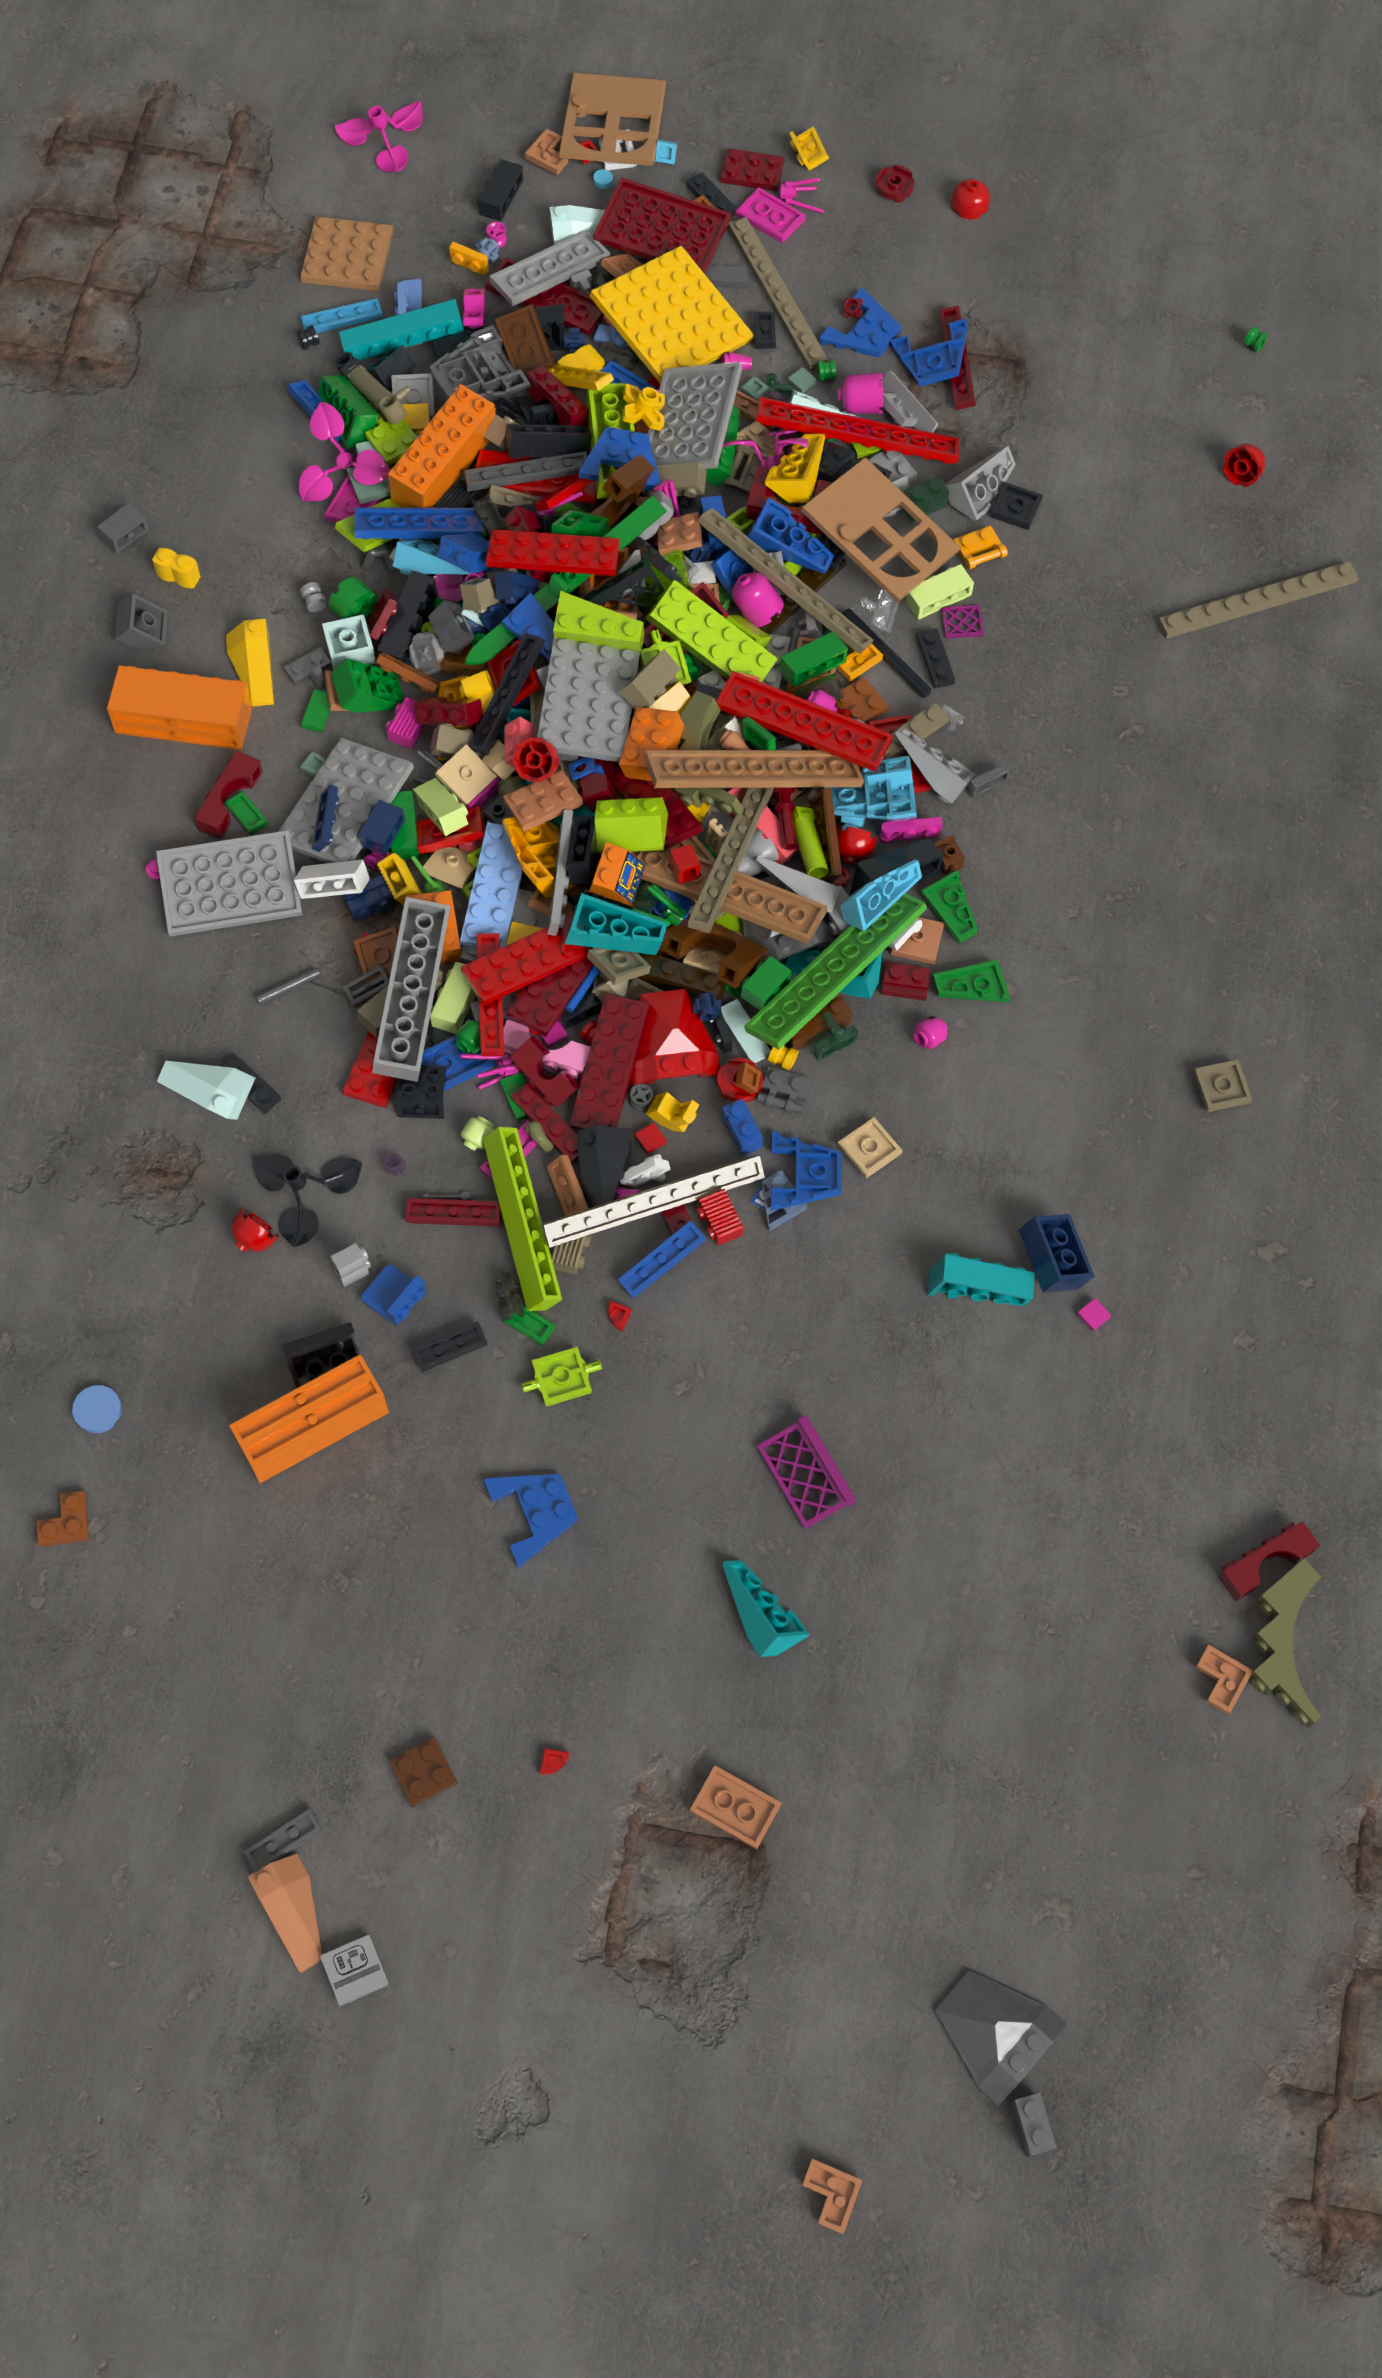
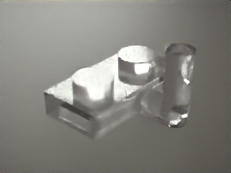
M881 590L875 603L867 598H862L851 609L856 614L865 607L873 611L868 627L886 637L891 631L899 602L897 603L886 591Z

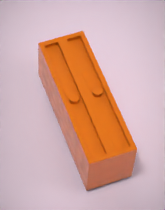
M460 384L388 473L391 501L402 508H434L437 501L458 478L463 476L464 470H467L475 461L480 449L483 450L490 442L484 435L496 415L495 404Z
M119 666L107 711L114 732L117 734L242 750L253 706L247 682L226 680L219 677H203L197 674H180L175 671H158L152 668L142 669L134 666Z
M360 1354L229 1426L259 1483H262L383 1417L389 1411L382 1390Z

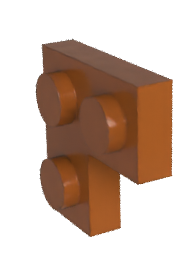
M85 1491L60 1494L61 1518L36 1521L39 1547L89 1540L87 1494Z

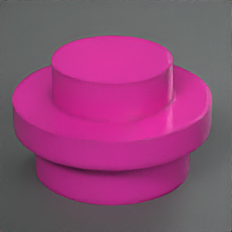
M155 859L147 864L146 873L151 879L160 881L158 861Z

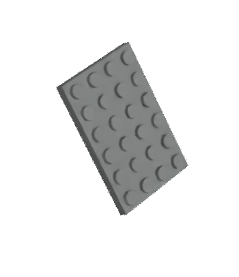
M740 362L665 369L659 393L665 395V404L659 410L664 416V426L661 431L650 428L648 431L656 465L699 462L703 469L718 467L743 368Z
M554 637L537 737L544 738L553 743L558 753L620 762L628 736L632 706L619 691L637 674L640 652Z
M340 738L278 832L289 830L293 851L326 863L354 861L363 847L358 832L361 825L365 824L369 818L370 809L376 806L378 800L392 803L414 769L412 762ZM332 784L338 787L337 796L339 797V802L334 812L336 820L331 830L333 839L329 846H325L318 852L312 849L320 794Z
M289 830L156 851L169 937L303 915L300 895L294 882L296 870Z

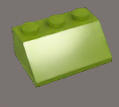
M663 797L597 801L595 830L598 853H602L606 842L627 849L630 852L664 850L668 812Z

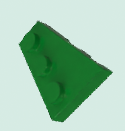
M958 870L921 891L923 899L940 921L944 923V926L958 944L977 934L978 928L972 910L968 905L964 887L961 885Z
M998 960L939 972L932 976L938 998L1010 1002V995Z

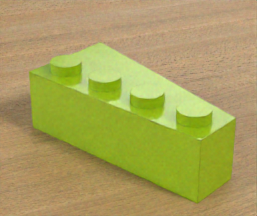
M560 591L553 629L555 638L610 646L623 650L630 649L641 653L644 639L643 622Z

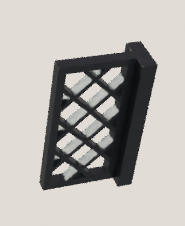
M644 558L582 596L581 599L605 607V603L609 600L618 601L616 610L620 609L621 602L632 604L631 612L635 611L636 605L647 607L646 614L642 617L637 616L636 619L644 623L647 621L645 618L650 609L654 606L652 604L654 594L662 595L665 589L651 568L647 558ZM651 575L654 580L652 589L641 587L642 580ZM627 589L636 590L634 600L623 598L624 591ZM640 591L651 593L648 603L637 601Z

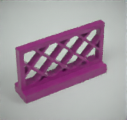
M807 1415L799 1418L797 1423L757 1445L805 1530L847 1505L849 1507L857 1502ZM796 1430L802 1436L799 1446L787 1443L788 1435ZM804 1441H805L806 1445L808 1446V1448H804V1447H803ZM772 1444L782 1446L778 1458L768 1456L765 1448ZM785 1447L798 1450L795 1463L782 1460ZM802 1451L812 1453L814 1459L811 1467L798 1464ZM772 1461L777 1462L776 1468L774 1467ZM816 1462L818 1463L820 1469L815 1468ZM781 1463L794 1466L790 1479L780 1477L778 1471ZM797 1467L810 1470L807 1483L794 1480ZM813 1472L825 1475L824 1487L810 1484ZM784 1482H788V1483H789L788 1489H787V1487L785 1486ZM828 1482H829L830 1486L832 1487V1489H828V1488H827ZM792 1484L806 1487L802 1500L791 1496ZM809 1488L822 1491L819 1504L806 1501ZM826 1492L835 1494L840 1501L832 1507L822 1505ZM795 1502L801 1503L800 1509ZM804 1505L817 1507L816 1516L806 1522L802 1515Z

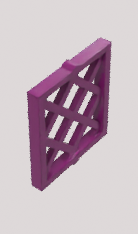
M979 605L942 607L946 639L984 635L983 619L981 618ZM975 611L978 613V618L972 616ZM960 612L966 615L963 619L957 616ZM945 613L949 614L952 617L949 620H946ZM954 618L960 622L957 626L951 623ZM968 618L974 620L971 625L965 622ZM977 623L980 626L979 631L974 628ZM962 624L968 627L965 632L959 629ZM947 625L953 628L950 633L947 631Z

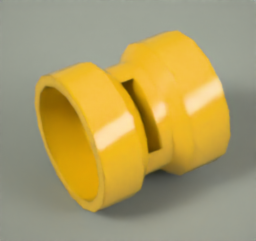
M785 1045L779 1050L773 1047L768 1061L773 1064L779 1063L782 1068L789 1071L794 1065L799 1051L794 1048H787Z

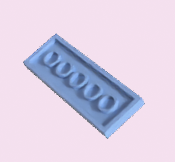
M487 823L460 938V945L477 948V934L499 933L500 948L506 946L523 869L504 825Z

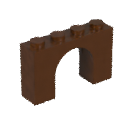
M641 454L620 467L609 476L602 488L610 497L590 514L609 518L608 532H610L615 522L619 524L626 518L655 468Z
M690 914L678 926L673 925L665 931L661 945L662 951L677 959H681L690 951L698 948H710L724 953L727 956L720 962L717 979L735 989L742 984L747 976L751 977L755 973V969L761 961L765 962L768 952L767 948L717 923H714L710 933L689 928Z

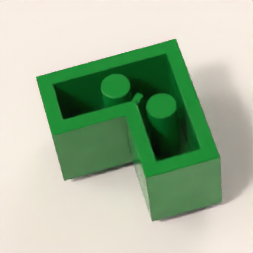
M570 510L552 524V534L604 537L608 533L609 518Z
M770 956L765 962L761 961L757 965L755 973L751 977L747 976L741 984V998L758 1010H761L790 983L792 971Z

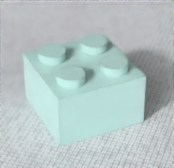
M364 614L322 624L333 671L346 658L369 665L376 664Z

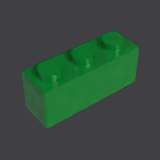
M834 632L822 635L817 640L804 644L800 648L787 652L780 657L779 672L795 688L846 663L848 648Z
M413 791L398 792L391 804L403 809L406 821L388 852L396 853L403 860H410L411 856L419 859Z

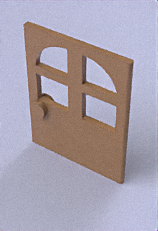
M574 73L559 158L653 166L666 81ZM587 114L607 116L605 128L575 126L576 117H584ZM621 117L651 119L649 132L619 130ZM574 136L603 138L601 151L585 148L575 140ZM617 140L646 142L636 150L615 153Z
M867 458L856 464L801 509L802 513L897 603L961 550L957 543ZM899 505L919 523L918 526L903 538L883 520L884 517ZM870 529L890 547L874 562L853 544ZM926 531L932 536L936 548L935 557L931 563L925 560L910 545ZM898 555L917 574L909 577H896L885 573L880 568Z

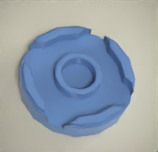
M95 1385L84 1389L77 1395L72 1408L75 1422L82 1429L90 1433H103L115 1426L114 1424L117 1420L120 1419L122 1413V1404L118 1395L111 1388L103 1385Z

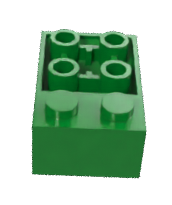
M346 658L331 672L341 709L357 713L395 710L399 703L402 704L404 701L398 677L394 671L389 673L380 667Z

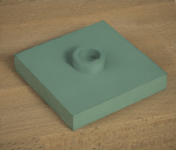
M355 466L346 468L359 504L391 496L388 478L374 485H363L357 482L353 476Z

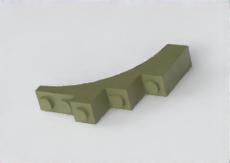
M696 691L681 713L680 717L684 723V728L678 745L679 750H707L708 738L713 723L720 712L714 697ZM675 788L676 793L680 797L679 799L688 807L692 804L700 808L702 803L710 807L713 805L717 806L726 814L733 813L738 816L743 810L737 797L724 791L722 788Z
M1303 1559L1257 1600L1263 1614L1271 1617L1273 1620L1253 1638L1257 1649L1261 1653L1267 1654L1269 1658L1254 1670L1249 1678L1252 1680L1253 1687L1257 1691L1263 1692L1266 1696L1274 1690L1278 1700L1293 1710L1296 1720L1309 1728L1322 1716L1308 1699L1299 1681L1294 1664L1292 1641L1294 1623L1299 1608L1309 1590L1319 1581L1321 1576Z

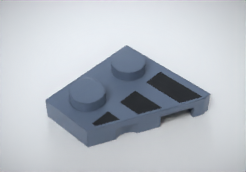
M782 1170L762 1181L764 1207L769 1231L807 1210L806 1203L771 1210V1187L794 1188Z

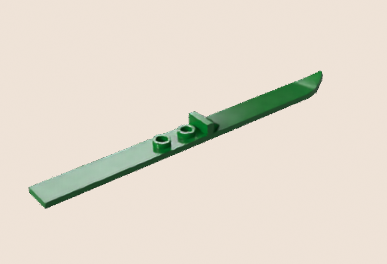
M651 496L604 537L620 538V552L663 516L667 510ZM561 572L557 575L554 573L551 576L550 582L533 596L547 613L558 604L560 591L570 594L593 574ZM501 622L471 649L466 657L465 664L477 665L488 662L517 637L503 627Z

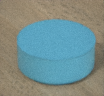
M598 170L594 173L593 183L599 189H607L613 183V175L608 170Z

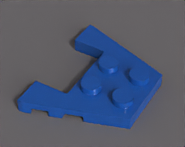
M860 288L853 298L862 299L863 305L861 310L866 313L847 335L829 326L820 336L819 344L826 346L829 343L836 345V348L839 349L847 347L855 349L856 353L880 358L890 346V340L895 339L901 332V325L863 288Z
M967 318L949 323L952 340L911 351L908 335L890 340L892 348L919 387L959 376L968 330Z
M606 427L579 472V478L597 481L600 464L622 467L641 454L655 468L643 489L653 491V488L661 484L648 434Z
M772 1131L771 1153L795 1154V1189L771 1187V1210L841 1195V1152L814 1143L811 1146L800 1142L798 1138L791 1137L789 1139L780 1136L781 1133Z
M561 1474L484 1479L492 1502L514 1493L517 1494L533 1537L510 1545L518 1568L522 1567L533 1555L538 1554L544 1546L553 1539L555 1540L578 1521V1516Z

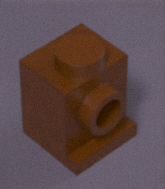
M954 835L934 842L937 848L944 854L940 868L943 874L959 871L964 866L965 857L956 843Z

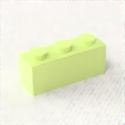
M960 564L956 567H950L945 572L936 576H930L906 595L905 602L919 620L941 610L942 607H947L971 596L974 582Z
M437 778L413 789L419 807L445 836L468 825L466 818L468 811L465 805L459 803L454 793L450 794L449 789L444 784H441Z
M455 962L453 969H449L444 987L439 989L438 1000L435 1005H432L430 1014L433 1027L454 1034L461 1028L466 1014H468L471 1008L470 1003L474 1002L477 996L461 972V966L465 964Z

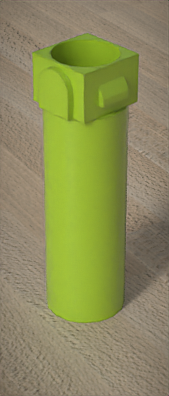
M795 807L792 812L795 836L806 873L817 879L823 878L828 874L829 870L814 823L815 815L813 809Z

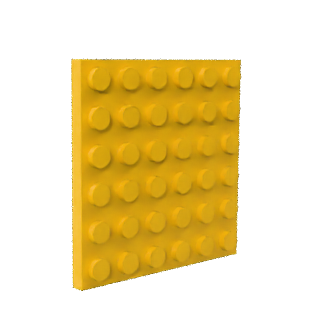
M682 246L592 290L590 293L591 299L660 384L665 369L708 365L721 358L723 354L732 352L753 341L755 337Z

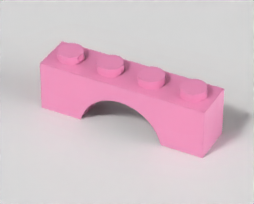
M507 1019L503 1028L504 1053H507V1056L510 1057L530 1038L528 1027ZM570 1041L560 1049L549 1050L550 1053L543 1059L542 1067L551 1073H560L566 1069L575 1080H582L591 1047Z

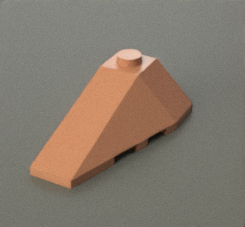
M298 1854L272 1862L248 1876L298 1971L302 1973L321 1961L320 1955H323L315 1914L311 1880Z

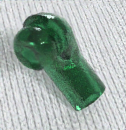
M768 373L766 375L765 384L769 386L773 393L791 395L792 384H780L776 380L777 375L775 373Z

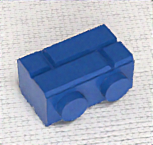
M740 1099L722 1108V1120L735 1145H737L741 1156L762 1148L763 1136L744 1100Z

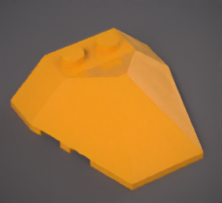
M514 817L503 819L502 823L523 871L545 898L552 897L559 841L558 831L560 828L547 821L523 832ZM569 877L568 889H567V890L564 889V893H563V894H567V893H568L567 891H569L571 888H573L575 885H577V884H571L570 877Z

